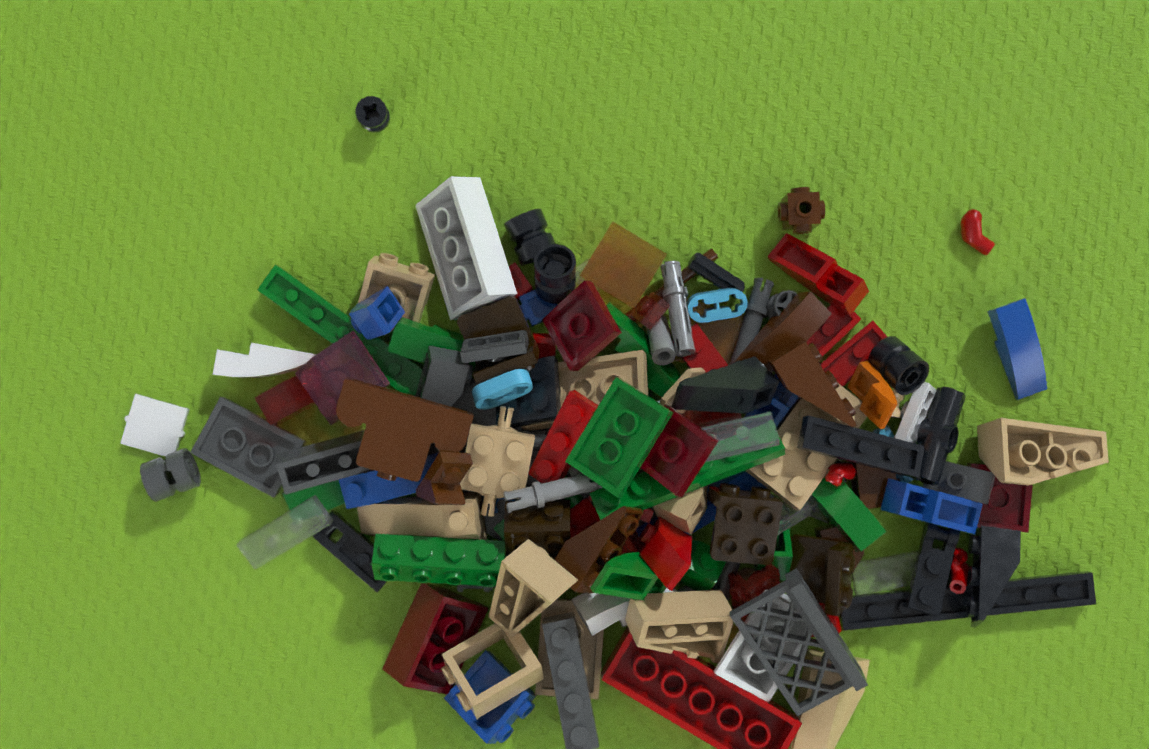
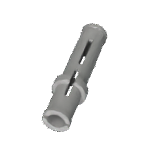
M667 261L660 266L664 282L662 295L668 306L675 355L685 357L696 352L687 309L686 297L688 296V290L683 284L680 262Z
M579 474L542 484L539 481L532 482L530 487L505 491L504 500L519 499V501L506 504L507 511L510 513L534 505L537 508L544 507L546 502L596 491L603 487L596 482L590 483V478L584 474Z

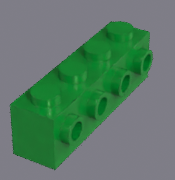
M375 534L371 563L374 579L496 587L501 561L506 558L505 541Z

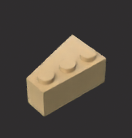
M528 539L501 561L489 618L513 637L576 583L578 579L552 559L543 548L538 547Z
M721 589L649 593L644 600L630 598L625 617L637 647L669 654L673 650L680 651L693 659H696L698 656H704L717 664L723 657L733 625V620L729 613L732 611V608Z

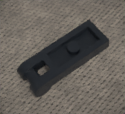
M332 510L326 516V523L322 527H317L312 536L378 593L387 581L374 579L371 564L374 544L349 524L341 514ZM336 529L343 533V536L337 542L331 536Z
M925 523L905 608L935 617L940 616L953 555L959 540V530L952 528L946 530L939 528L936 524ZM934 539L943 541L942 550L932 548Z

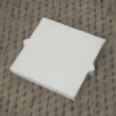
M135 394L129 416L124 418L126 426L120 444L166 457L167 454L178 450L181 437L185 436L183 430L190 409Z

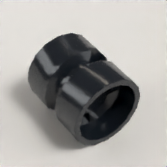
M541 209L522 213L504 223L510 241L517 243L514 250L521 266L533 263L536 253L542 247L556 244L552 234L545 232L548 224Z
M550 244L544 246L535 255L534 281L535 291L539 298L553 304L560 303L576 288L575 255L564 245Z
M896 336L882 339L874 346L868 356V361L887 380L889 386L900 395H908L920 388L929 374L930 368L928 363L911 351Z

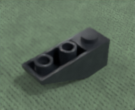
M754 356L679 382L672 407L675 410L749 413L771 404L779 380Z
M981 526L974 535L970 536L968 552L973 554V566H970L968 569V585H972V597H969L967 600L966 614L968 617H971V627L976 628L985 620L1019 565L1021 531Z

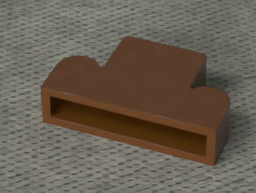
M351 377L344 379L336 407L337 417L342 424L348 427H357L362 425V423L366 424L356 464L378 471L376 476L390 481H396L397 477L414 482L419 481L431 443H435V447L442 452L461 451L466 444L474 417L472 412Z

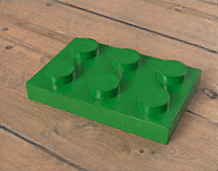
M615 377L565 462L617 498H622L674 412L623 379Z

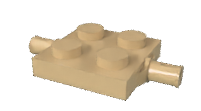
M500 406L497 425L483 426L471 424L466 453H470L473 464L460 483L462 490L474 491L484 496L480 514L486 516L488 504H490L488 517L494 516L497 498H503L505 491L526 488L535 435L518 432L510 427L514 408L508 407L507 417L504 419L506 406Z

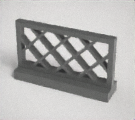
M796 568L785 574L787 580L729 613L731 619L795 714L799 716L852 686L858 691L868 686L861 666L827 614H824L823 608ZM784 593L791 600L788 611L771 608L773 599ZM750 612L763 614L759 627L745 625L741 617ZM769 615L785 618L782 632L765 629ZM791 620L807 624L805 636L788 633ZM763 636L780 639L776 652L762 650L760 644ZM785 641L802 644L799 657L782 654ZM808 645L824 650L821 662L805 658ZM780 661L796 664L793 677L778 674L777 669ZM802 666L818 669L815 682L799 679ZM825 670L839 673L842 680L833 685L821 683ZM796 686L812 689L811 696L800 703L797 702L793 695Z

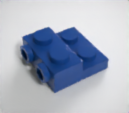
M485 650L464 676L477 696L514 673H511L490 651ZM457 685L450 690L444 699L486 744H495L497 741L503 743L511 736L514 731L511 725L518 717L524 719L531 713L535 707L532 701L537 695L528 688L476 719L471 709L467 712L463 709L456 695L460 693Z

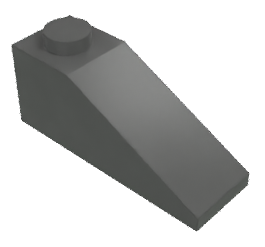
M428 346L416 397L452 406L462 395L465 383H470L473 366L469 365V362L462 363L460 351Z

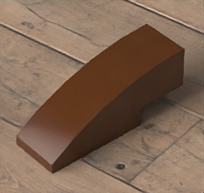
M811 291L798 293L779 316H773L734 362L755 356L771 373L774 372L767 360L800 339L807 341L829 318L831 312Z

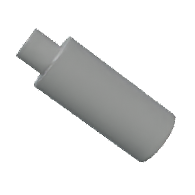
M652 312L646 321L652 359L658 365H668L674 361L676 356L667 318L662 316L660 312Z

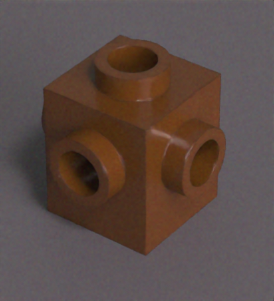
M809 187L792 188L791 193H787L781 199V202L778 203V219L782 221L783 230H793V234L812 233V229L820 225L821 219L825 218L824 200H820L819 192H810ZM799 205H806L807 214L799 210Z

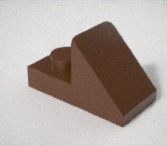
M440 451L417 487L416 495L434 504L465 505L460 483L473 464L470 453Z

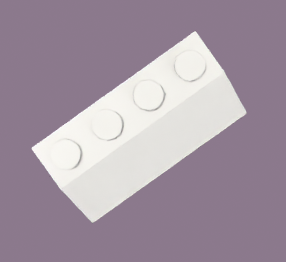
M451 176L415 205L450 320H457L462 314L507 296H515L517 294L480 177Z

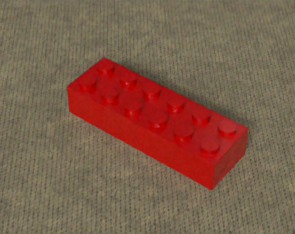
M628 626L601 670L602 681L717 749H788L802 725L796 714L773 700L767 702L714 673L716 667L699 656L693 659L680 651L673 650L669 654L637 647Z

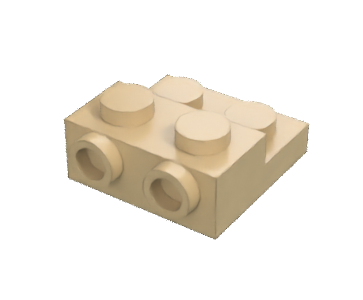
M380 253L379 256L375 255L368 262L358 303L388 286L405 311L402 317L420 323L424 307L428 302L435 274L428 273L429 268L423 264L410 263V266L398 263V257L395 255Z

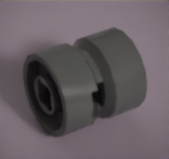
M187 448L167 454L166 460L159 457L142 463L140 466L144 488L155 502L174 496L176 490L185 492L201 484L199 468L193 455Z

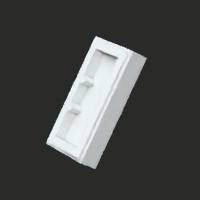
M924 382L920 388L912 393L910 401L903 405L900 416L902 421L895 435L896 439L917 443L919 426L924 419H927L936 393V389L929 383Z

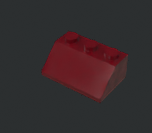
M421 583L382 670L402 686L448 694L454 684L449 685L441 670L445 666L442 654L477 634L489 608L445 587ZM464 662L458 665L460 670L462 669Z

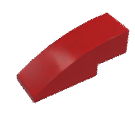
M788 233L783 236L767 256L772 263L802 286L849 316L869 292L864 279L838 266L836 259Z

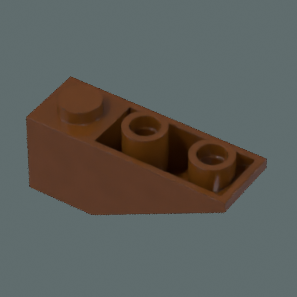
M800 339L767 360L784 388L851 427L857 426L852 417L856 415V411L847 398L841 399L835 389L839 387V384L830 370L824 372L819 361L823 358L813 343L808 345L806 341Z
M623 506L564 543L555 561L578 579L570 587L574 592L593 593L590 589L606 562L621 555V548L628 537L636 531L639 519L644 513L643 510Z

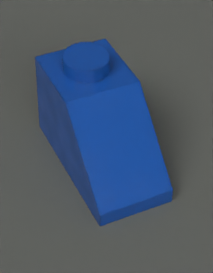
M386 286L358 303L348 314L351 317L354 329L358 333H362L366 340L391 332L405 311L389 287Z

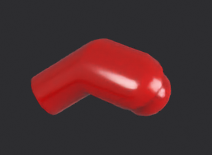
M975 209L967 211L961 218L962 240L987 256L995 246V243L982 235V214Z
M848 462L831 464L827 468L829 472L825 475V481L838 487L842 484L843 478L853 479L856 469Z
M955 548L950 569L952 579L949 587L956 594L964 593L968 583L969 566L966 563L968 554L961 548Z

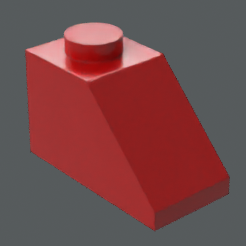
M659 517L654 525L649 523L639 537L641 541L640 556L664 586L672 591L691 567L692 537L662 517Z

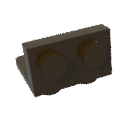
M507 296L459 316L457 325L464 340L521 330L527 331L529 340L527 353L507 356L505 359L497 362H489L488 359L475 361L476 366L472 375L477 385L515 369L530 371L538 363L540 350L516 297Z
M721 483L720 487L709 486L707 499L717 507L709 551L711 558L716 561L760 565L771 564L774 559L783 502L772 495L770 489L752 486L751 491L740 490V486L729 483Z
M570 500L546 502L544 507L537 508L534 505L510 513L507 511L506 504L515 501H505L504 538L506 557L529 539L538 547L543 548L555 560L564 543L571 538Z
M800 534L791 536L793 559L789 572L797 568L818 602L825 604L824 614L838 616L850 607L853 599L851 578L855 567L854 543Z

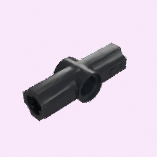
M944 386L941 388L937 387L928 418L921 422L918 429L917 444L925 447L919 478L912 479L929 485H939L948 453H952L957 444L959 434L957 423L966 398L963 392Z

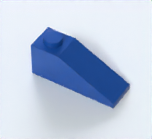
M439 452L427 455L421 479L417 482L397 477L396 481L386 480L376 476L378 471L375 470L339 479L346 508L351 509L376 504L415 493Z

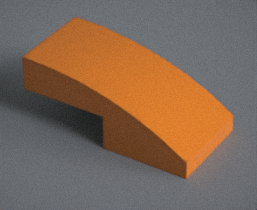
M869 361L860 362L847 387L862 401L859 409L879 429H884L898 404L896 397L887 381Z

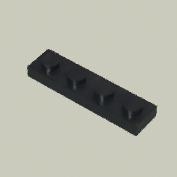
M809 415L803 416L797 445L798 449L911 478H919L925 447Z

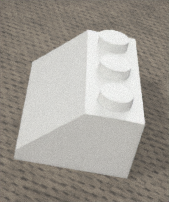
M782 594L773 599L771 608L788 611L791 600L786 594ZM751 612L744 622L745 625L759 627L763 614ZM769 615L765 629L782 632L785 618ZM791 620L788 633L805 636L807 624ZM739 630L716 666L714 673L769 702L778 687ZM763 636L760 647L762 650L776 652L780 639ZM785 641L782 654L798 657L802 644ZM780 661L777 669L778 674L786 676L793 664Z

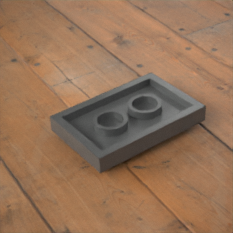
M220 397L190 453L274 498L277 497L282 488L275 454L304 447L307 441L233 401Z

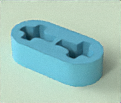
M724 288L692 295L687 301V309L691 319L698 323H706L741 316L747 308L748 301L742 291L736 288ZM731 294L736 299H740V303L735 305V310L733 311L728 306L719 307V303L728 301ZM700 299L705 304H714V308L704 310L703 316H700L697 311H693V307L698 306V300Z
M515 369L476 385L472 389L476 408L483 410L491 409L528 394L533 389L529 371L526 369Z

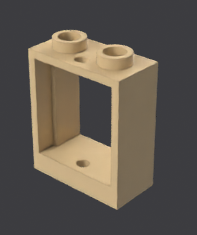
M496 623L442 654L445 666L441 670L449 685L456 683L460 690V693L456 694L465 712L471 709L476 719L544 679L542 665L520 631L511 637ZM504 639L522 669L476 696L458 665Z

